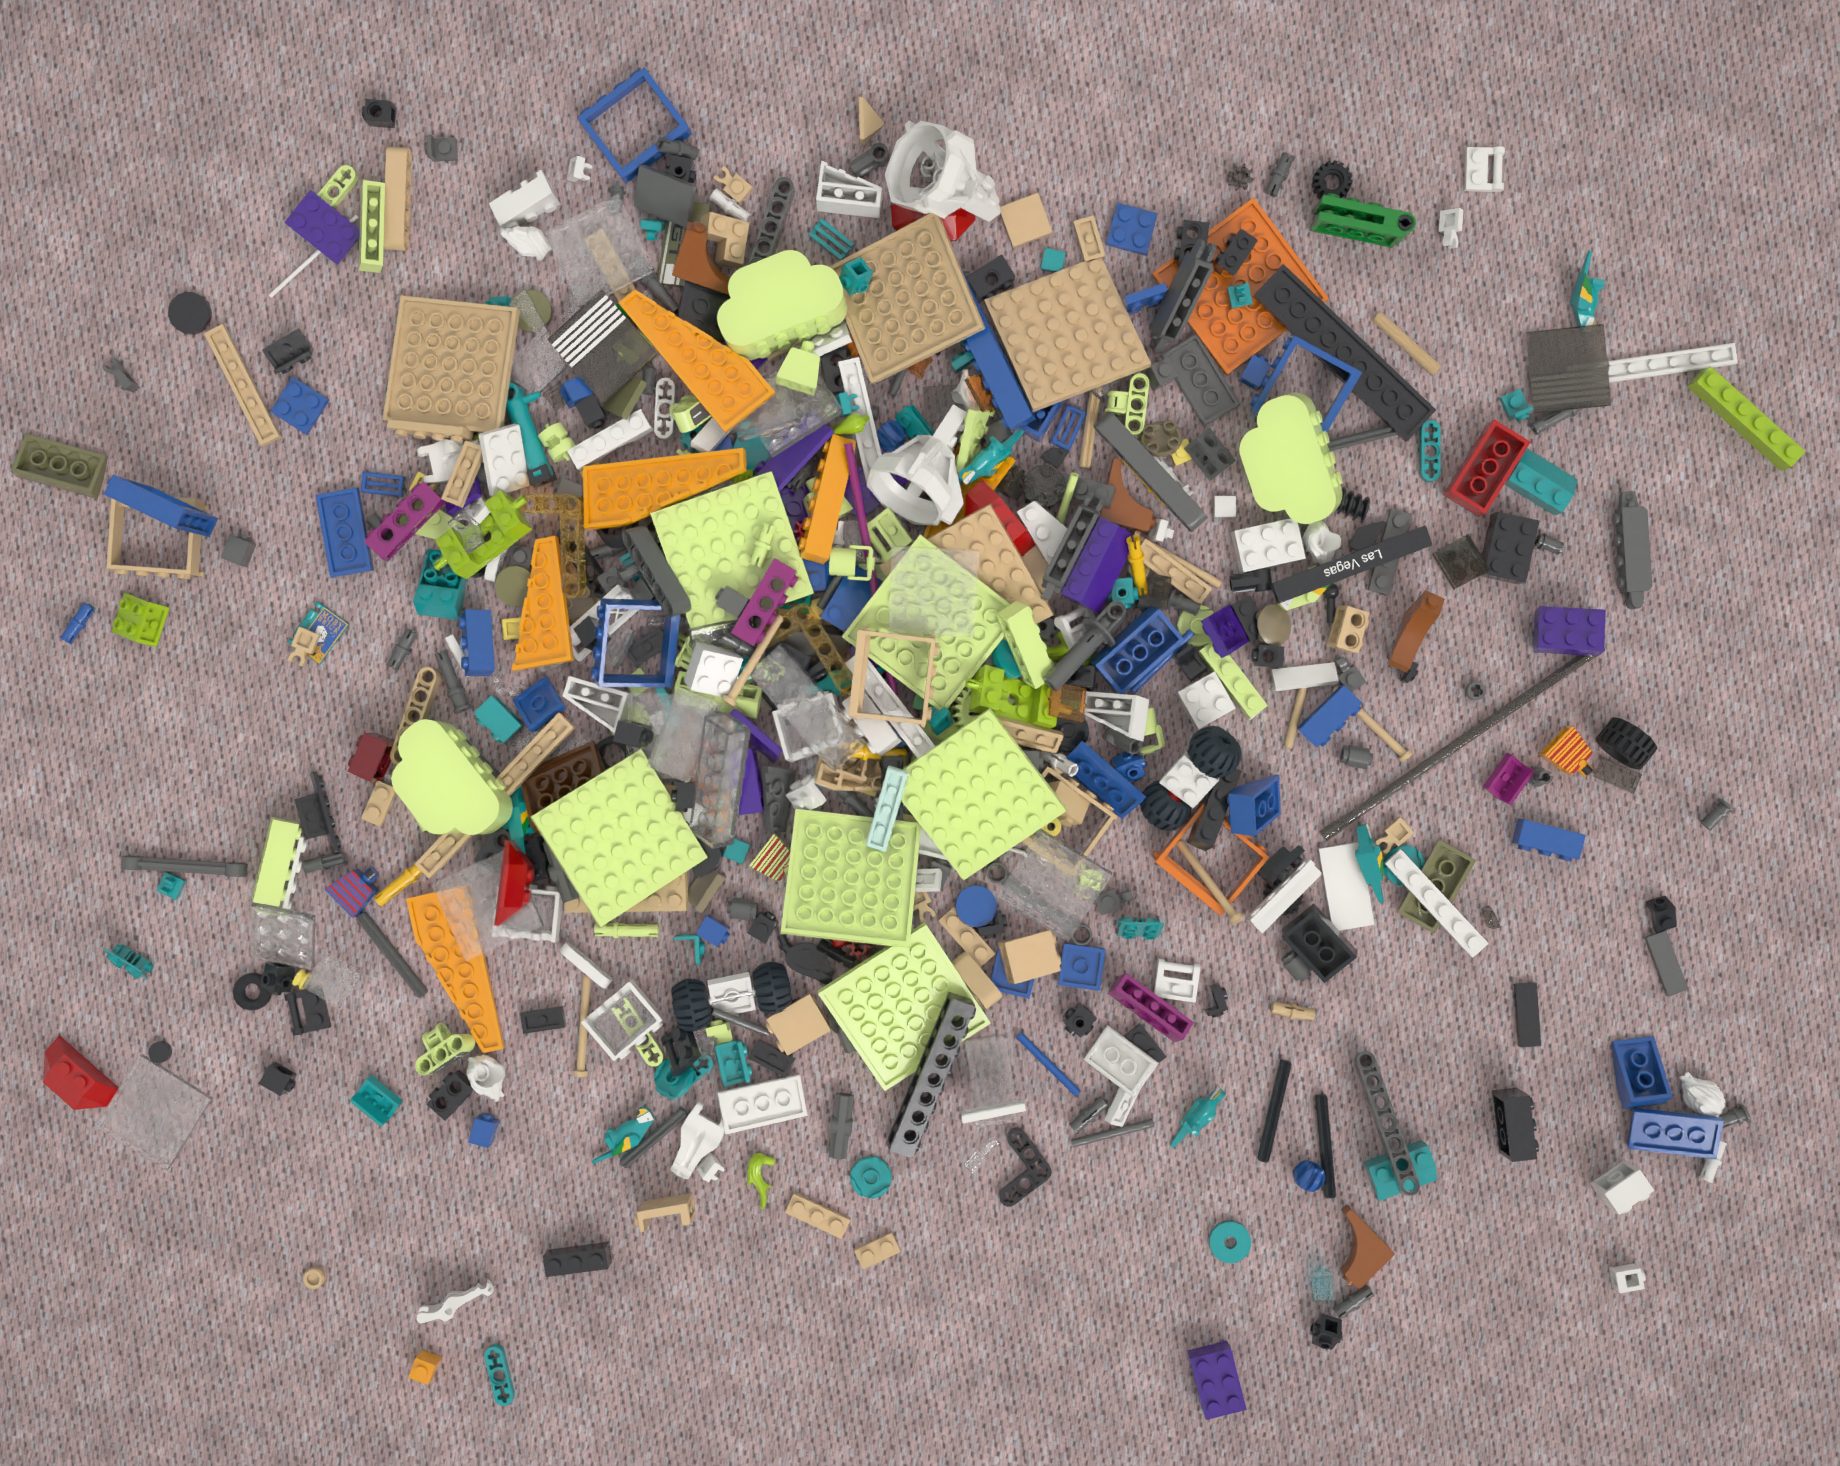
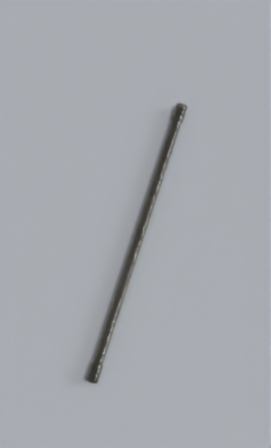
M1578 655L1340 819L1327 825L1319 831L1326 841L1330 840L1355 820L1597 656Z

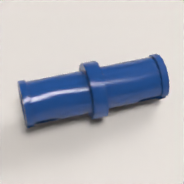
M83 602L75 616L69 619L70 623L62 635H60V638L72 644L81 629H85V623L96 609Z

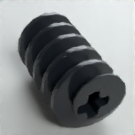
M1343 487L1342 500L1337 508V514L1339 515L1342 510H1345L1344 517L1347 518L1352 513V520L1355 521L1360 516V523H1362L1369 510L1370 498L1365 497L1362 500L1361 494H1357L1354 497V491L1352 490L1346 494V488Z

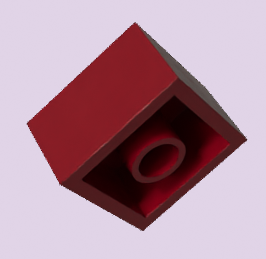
M364 733L356 743L358 748L355 755L353 754L348 761L349 769L347 772L369 782L383 781L391 763L390 752L395 740L379 733Z

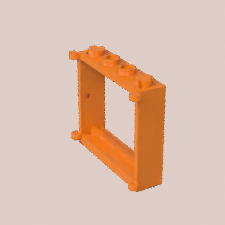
M1199 801L1198 807L1190 815L1187 822L1180 827L1160 853L1154 852L1152 854L1155 856L1153 861L1221 916L1225 910L1211 891L1167 856L1201 814L1205 804ZM1225 816L1222 825L1231 832V825L1228 822L1229 818ZM1233 834L1260 857L1226 897L1230 904L1269 859V856L1265 854L1267 850L1259 843L1254 845L1250 842L1249 839L1251 837L1248 835Z

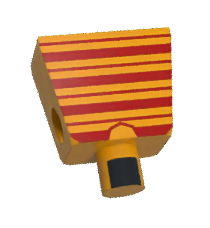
M1566 726L1538 754L1565 774L1572 775L1578 771L1583 777H1586L1593 771V767L1586 762L1593 753L1573 726Z

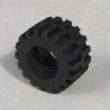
M1612 717L1596 737L1597 743L1607 754L1620 763L1637 770H1641L1658 749L1649 735L1621 718Z

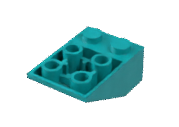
M428 549L413 600L418 615L458 620L464 604L467 579L455 574L448 563L439 571L435 569L433 563L442 557L441 550Z

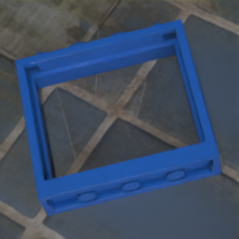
M645 67L634 71L627 81L618 83L611 93L601 96L595 105L591 108H585L581 111L580 116L577 117L582 127L625 184L638 176L639 165L644 164L650 167L667 153L659 152L657 150L659 147H656L655 143L622 168L589 123L646 81L679 125L663 138L683 142L692 135L687 123Z
M1294 334L1292 338L1288 337L1284 342L1282 356H1277L1271 367L1274 370L1270 376L1266 375L1260 385L1263 387L1259 395L1255 394L1249 404L1252 406L1251 412L1258 415L1263 402L1296 345H1299L1349 372L1346 381L1325 414L1323 423H1320L1322 430L1328 432L1361 376L1362 371Z
M112 475L106 482L108 486L103 495L173 528L210 537L218 520L217 517L152 486Z
M601 598L600 605L597 606L599 622L598 626L595 627L597 643L593 647L595 664L591 668V678L597 686L673 687L680 615L669 618L665 614L659 675L604 674L610 609H663L658 600Z

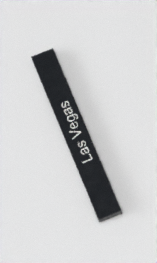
M1426 525L1278 580L1270 585L1276 602L1279 604L1432 546V542Z

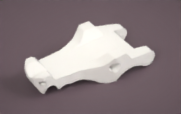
M445 439L444 441L418 448L417 453L419 457L429 455L433 475L423 477L424 482L428 485L448 483L464 443ZM477 439V440H475V441H469V442H471V443H474V444L480 446V440H479V439Z
M699 1101L681 1127V1147L670 1169L674 1174L683 1179H689L701 1158L716 1149L724 1135L722 1119L719 1124L700 1114L704 1104Z
M487 1279L486 1285L478 1283L475 1287L465 1291H449L441 1303L437 1305H422L419 1308L416 1319L419 1323L435 1319H441L446 1322L453 1318L455 1311L460 1306L481 1294L491 1295L495 1287Z

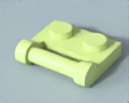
M889 507L867 524L870 542L880 554L882 562L901 553L914 542ZM876 527L892 548L889 552L873 530Z

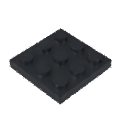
M684 280L677 317L687 321L722 344L725 342V339L717 322V314L722 304L731 299L728 294Z

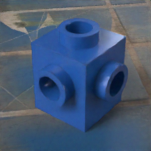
M1124 751L1120 755L1112 757L1116 771L1122 774L1129 782L1137 781L1141 777L1146 776L1143 768L1147 767L1143 755L1138 756L1137 753L1131 755Z

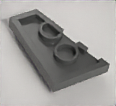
M762 765L766 830L786 831L791 804L786 794L791 790L790 786L795 782L797 770Z

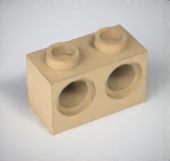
M1337 606L1327 646L1348 653H1359L1363 645L1364 631L1369 623V612L1350 606ZM1352 616L1354 617L1353 624L1351 623ZM1348 636L1349 641L1346 644L1345 639Z

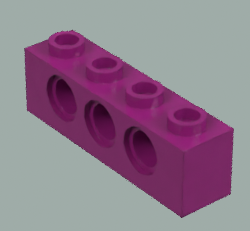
M424 481L416 484L411 490L412 493L397 503V508L392 514L388 513L381 520L382 524L377 529L373 528L366 535L367 539L364 543L382 560L388 562L446 503ZM419 500H422V508L420 510H415V503ZM407 515L408 522L405 525H400V518ZM392 530L393 537L386 541V532Z
M774 558L731 633L752 646H755L757 643L761 644L767 634L764 632L768 624L772 625L777 617L775 613L777 607H782L788 598L786 595L788 588H793L799 579L796 576L798 571ZM776 578L781 579L783 582V587L779 591H775L772 588V581ZM764 597H769L772 600L770 609L765 610L762 608L761 600ZM755 615L761 618V625L758 628H753L750 624L751 618Z
M1127 973L1118 976L1107 993L1173 1042L1184 1040L1194 1023Z

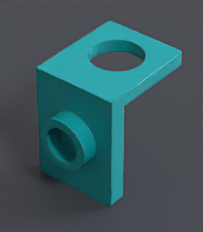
M697 934L675 935L674 940L695 939V964H701L702 955H705L706 952L705 942H702L701 937Z

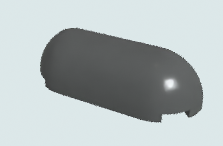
M782 621L769 645L771 646L774 639L777 638L805 655L822 656L827 653L829 657H834L844 652L849 642L842 637L844 633L833 625Z

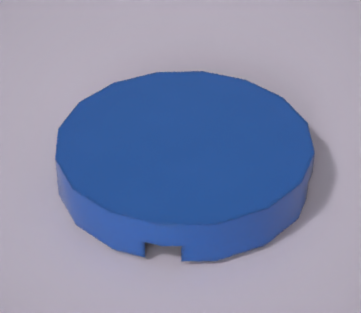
M973 885L965 888L958 894L955 900V911L963 924L978 928L987 925L993 920L997 911V902L989 889Z

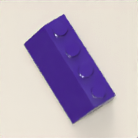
M813 413L803 414L797 421L799 425L794 430L790 429L783 436L784 441L780 446L776 444L769 451V458L765 462L761 460L755 466L756 472L753 474L755 477L772 471L780 492L831 437L834 431Z
M1099 517L1061 596L1099 614L1128 558L1129 550L1126 539L1131 536L1134 543L1133 535L1122 527Z

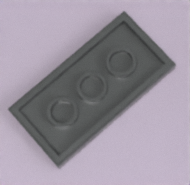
M1197 334L1192 335L1160 355L1163 360L1169 357L1178 375L1175 381L1203 427L1240 406L1238 399Z

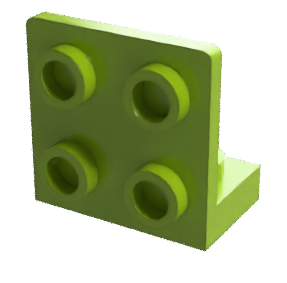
M124 593L119 603L117 616L113 621L112 632L134 642L157 647L170 607Z

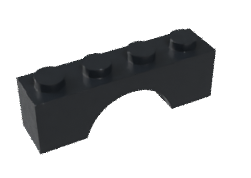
M1236 769L1226 777L1220 778L1209 791L1204 808L1193 824L1186 843L1205 852L1214 847L1229 807L1227 803L1228 795L1236 788L1241 770Z

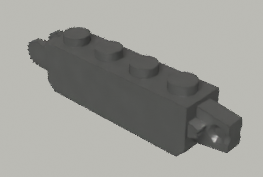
M1199 239L1196 241L1191 252H1186L1150 326L1152 340L1149 346L1153 351L1161 353L1167 343L1179 340L1213 271L1211 260L1216 251L1215 244L1209 243L1203 252L1205 242Z
M1626 491L1620 493L1619 507L1615 509V513L1612 516V523L1616 526V534L1613 539L1614 545L1617 547L1615 566L1619 572L1616 585L1620 589V593L1625 595L1627 608L1637 609L1641 608L1644 604V591H1649L1652 587L1648 510L1644 506H1638L1635 491Z
M1089 492L1084 503L1078 507L1043 576L1041 587L1045 588L1041 596L1042 600L1049 603L1054 593L1058 595L1060 592L1062 593L1100 517V512L1106 499L1101 498L1094 510L1089 507L1094 494Z

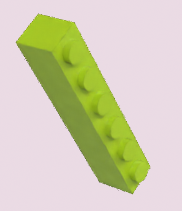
M1711 366L1700 371L1688 384L1687 387L1780 471L1791 468L1806 452Z

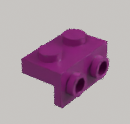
M1506 753L1483 785V788L1498 800L1512 805L1535 771L1522 764L1512 754Z

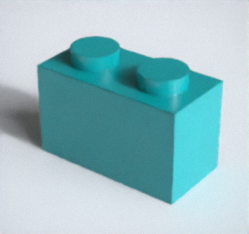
M491 695L474 712L477 716L476 721L484 728L487 726L492 731L491 736L498 743L501 741L502 743H508L525 726L494 695Z

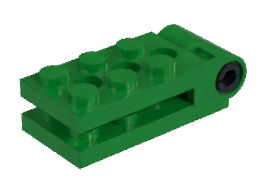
M1329 193L1323 195L1316 204L1313 215L1317 216L1311 223L1310 231L1393 248L1395 244L1401 243L1414 230L1416 219L1409 212L1381 207L1379 203L1369 202L1366 204L1361 203L1356 198L1342 199L1336 194Z

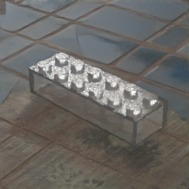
M779 645L753 669L750 674L753 680L830 769L836 771L867 743L783 646Z
M727 712L704 716L695 781L694 805L689 825L692 833L712 849L734 844L751 730Z

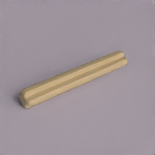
M1379 312L1372 321L1431 375H1434L1440 369V364L1382 312Z
M1101 386L1089 391L1079 466L1082 468H1090L1096 431L1093 425L1097 423Z

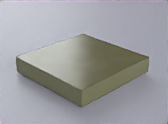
M623 372L605 402L603 409L627 420L647 383Z

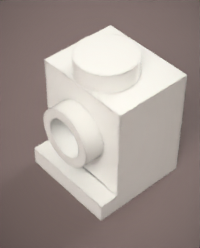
M1635 1263L1609 1267L1612 1288L1618 1293L1645 1289L1643 1283L1646 1280L1645 1273Z

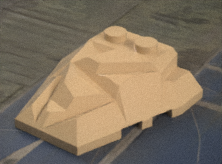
M840 708L847 736L851 743L849 745L867 744L869 741L865 735L861 737L854 728L857 725L853 719L849 720L843 713V709ZM834 714L830 718L822 741L840 736ZM842 747L818 754L814 768L815 784L836 791L881 792V759L867 758V760H861L860 758L843 757L842 750H846ZM908 752L907 755H903V757H906L905 762H903V768L906 767Z

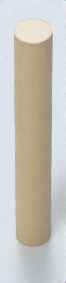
M1307 688L1298 689L1284 744L1286 748L1292 749Z

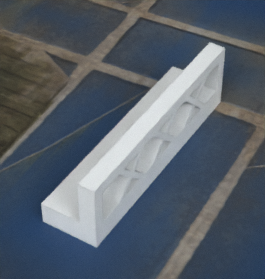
M616 585L603 597L606 599H634L630 590L620 585ZM600 601L570 626L573 655L577 661H582L592 651L584 648L579 653L576 646L581 641L574 628L588 615L599 620L597 617V606L600 605ZM610 609V616L614 614L616 617L615 622L608 626L609 636L638 610L629 609L627 612H622L623 609Z
M1305 858L1246 918L1263 933L1322 873L1314 866L1315 864L1310 859Z

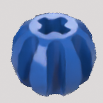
M894 420L886 421L876 432L880 447L889 452H893L903 446L907 439L906 429Z
M1304 1160L1295 1167L1293 1178L1300 1188L1314 1192L1324 1184L1325 1173L1317 1163Z

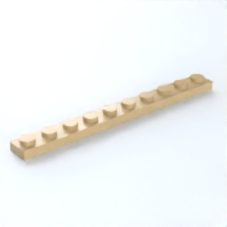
M558 713L497 777L506 786L504 790L509 796L521 786L576 728L562 713ZM462 832L442 834L415 865L429 879H432L473 835Z

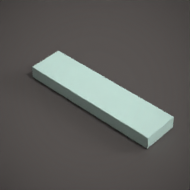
M888 766L865 846L884 852L887 851L908 779V771Z

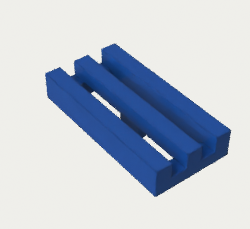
M1067 404L1050 443L1070 451L1087 412ZM1069 410H1071L1073 414L1059 442L1056 439ZM1077 414H1080L1081 416L1068 445H1066L1064 442Z
M363 471L360 492L404 498L403 490L405 489L404 481H406V477ZM367 477L399 480V484L367 481ZM366 485L397 488L398 492L366 489Z

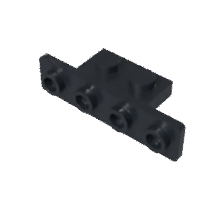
M317 771L312 772L310 777L315 794L294 799L305 840L327 835L331 853L335 854L339 852L338 848H341L339 837L334 835L335 821L333 816H329L327 810L330 807L327 795L324 796L322 792L324 787L323 778L321 775L318 776Z

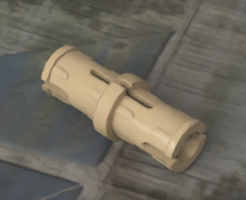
M1272 1002L1271 1014L1286 1016L1290 1020L1296 1018L1310 1022L1314 1021V1008L1297 1006L1296 1003Z

